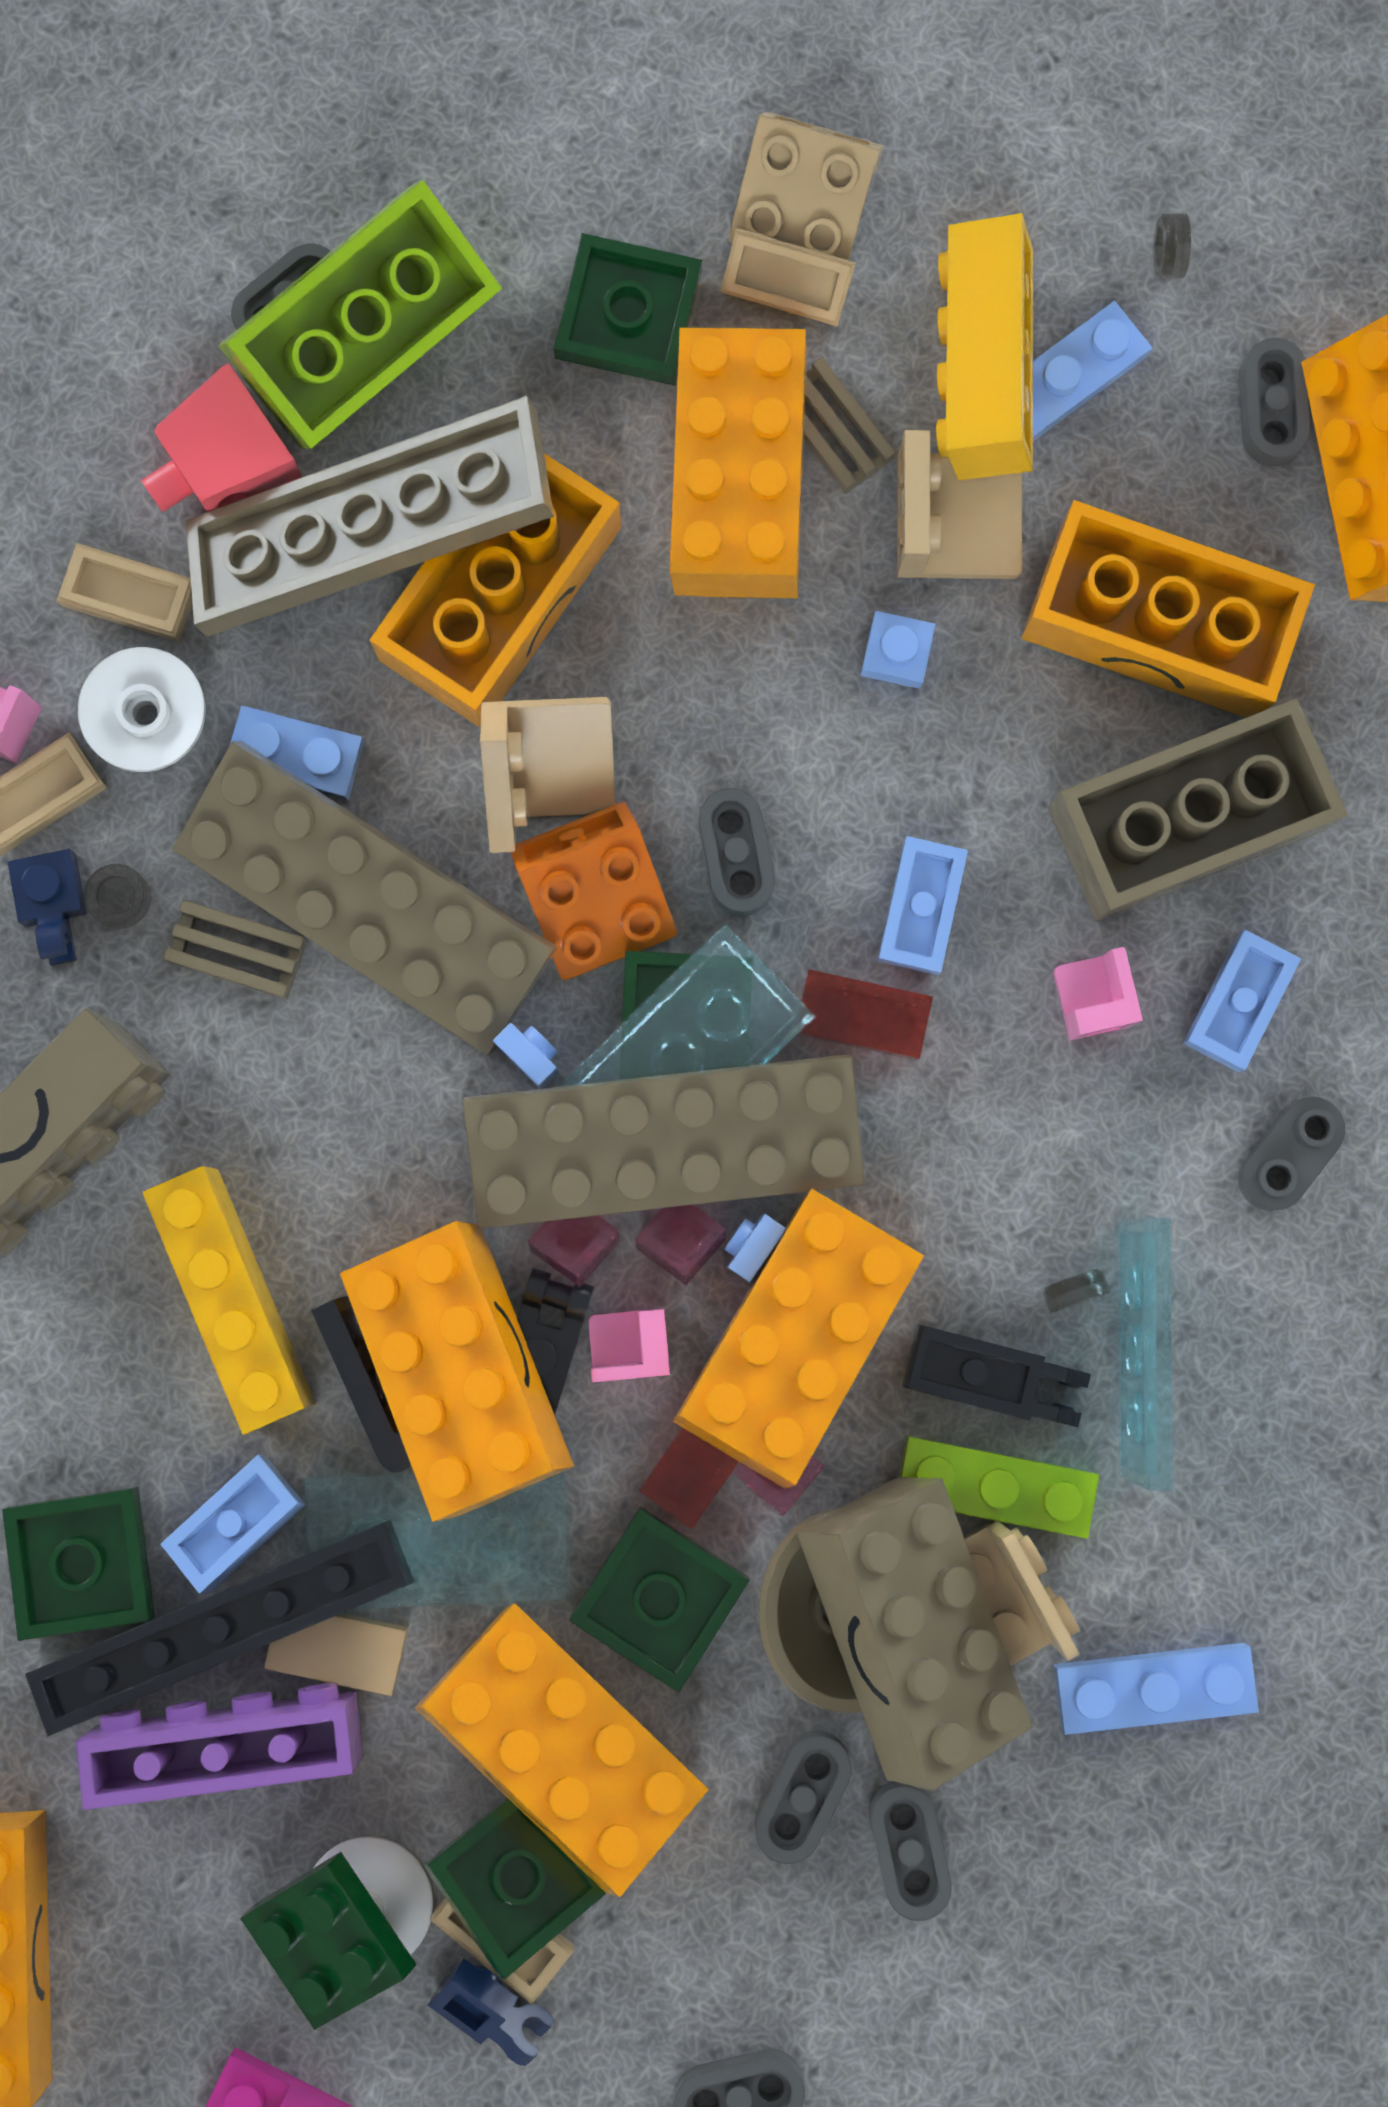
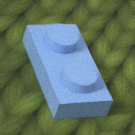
M242 705L231 742H244L320 793L349 801L365 745V740L362 736Z
M906 836L877 962L937 976L941 973L968 850Z
M1245 929L1239 932L1182 1044L1238 1073L1245 1071L1301 958Z
M258 1454L161 1543V1546L197 1592L209 1595L306 1504L268 1457Z

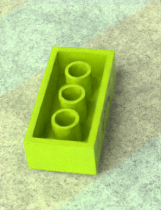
M422 180L399 194L221 342L218 347L297 446L301 449H312L503 288L430 188Z

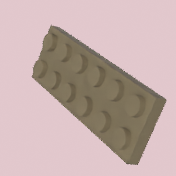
M528 396L187 519L186 531L194 625L209 637L554 517L536 408Z
M242 741L231 742L172 848L176 853L487 1056L497 1047L493 1040L510 1022L512 1023L557 949L556 945Z
M850 1054L464 1097L463 1099L478 1229L809 1192L811 1188L817 1191L865 1185L853 1060Z

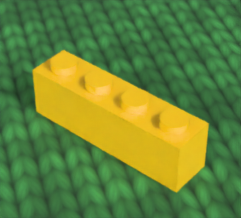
M1019 213L948 225V251L940 252L938 256L940 284L942 290L947 291V306L939 307L937 315L940 341L942 346H947V362L938 363L937 365L938 392L941 401H946V418L938 419L936 423L938 451L941 454V458L949 457L958 480L1032 472L1033 247L1023 214Z
M201 1166L143 1191L147 1206L242 1435L258 1430L316 1404L219 1170Z

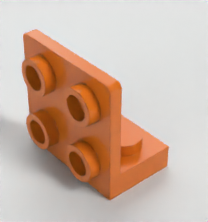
M625 801L515 844V852H510L543 936L557 946L552 958L562 980H569L624 958L625 951H641L672 939L677 935L675 923L641 831Z

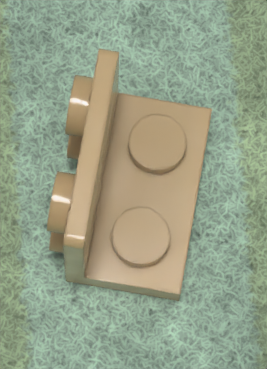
M765 112L760 114L729 233L730 243H733L736 229L740 228L849 260L871 179L878 169L884 145L775 113Z
M905 430L897 456V578L1017 579L1022 572V473L958 480L949 457L941 458L940 453H930V430Z
M592 697L482 702L480 748L490 853L515 852L516 827L527 826V817L589 815L615 805L612 716L609 698Z
M995 1520L966 1534L964 1539L1010 1666L1049 1644L1067 1661L1080 1655L1071 1639V1636L1080 1632V1628L1060 1595L1056 1597L1049 1585L1043 1587L1038 1576L1047 1572V1568L1029 1536L1023 1537L1017 1527L1009 1530L999 1521Z

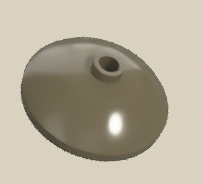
M830 1509L817 1513L798 1524L784 1538L773 1554L761 1587L759 1601L760 1632L767 1657L774 1671L792 1693L806 1703L824 1710L856 1713L861 1712V1708L826 1612L823 1616L821 1615V1599L796 1533L799 1529L837 1510Z

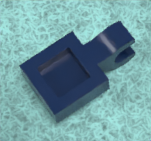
M69 848L8 861L17 920L24 927L37 925L36 943L40 959L49 958L51 966L77 961L69 918L86 915L87 909L76 853Z
M465 1958L440 1983L428 2003L430 2008L479 2044H482L489 2037L503 2049L510 2060L522 2066L528 2065L539 2052V2049L534 2044L525 2039L522 2027L531 2029L533 2033L541 2037L554 2023L551 2014L541 2006L528 2004L519 2008L513 2007L518 1997L504 1988L500 1979L493 1972L481 1966H474Z

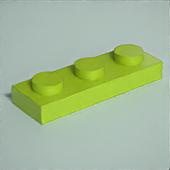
M907 1435L899 1477L943 1478L955 1513L1085 1539L1089 1537L1099 1474L1095 1472Z

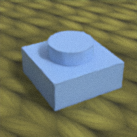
M875 610L860 676L921 689L936 624Z
M510 1022L493 1040L496 1046L540 1089H544L560 1073L557 1067L550 1061L558 1051L533 1026H530L522 1034Z
M766 1214L761 1215L756 1224L745 1218L723 1249L733 1256L726 1268L746 1282H750L786 1228Z

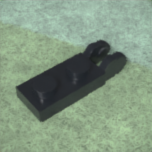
M917 1324L902 1387L1031 1420V1416L1078 1427L1082 1413L1076 1412L1073 1407L1053 1403L1049 1405L1035 1401L1041 1376L1057 1380L1058 1384L1072 1388H1088L1091 1374L1044 1362L1045 1357Z

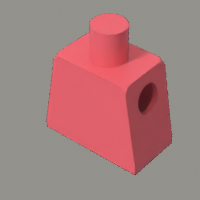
M227 363L156 426L154 433L171 458V461L141 479L162 513L193 493L206 512L300 479L302 475L294 458L231 365Z

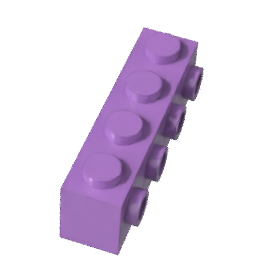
M321 1683L298 1689V1698L273 1701L272 1692L268 1691L243 1694L232 1698V1707L207 1710L206 1701L204 1700L181 1702L166 1707V1716L141 1719L140 1709L110 1712L99 1717L100 1724L93 1727L76 1741L83 1810L350 1775L354 1773L364 1757L357 1690L338 1692L337 1683Z

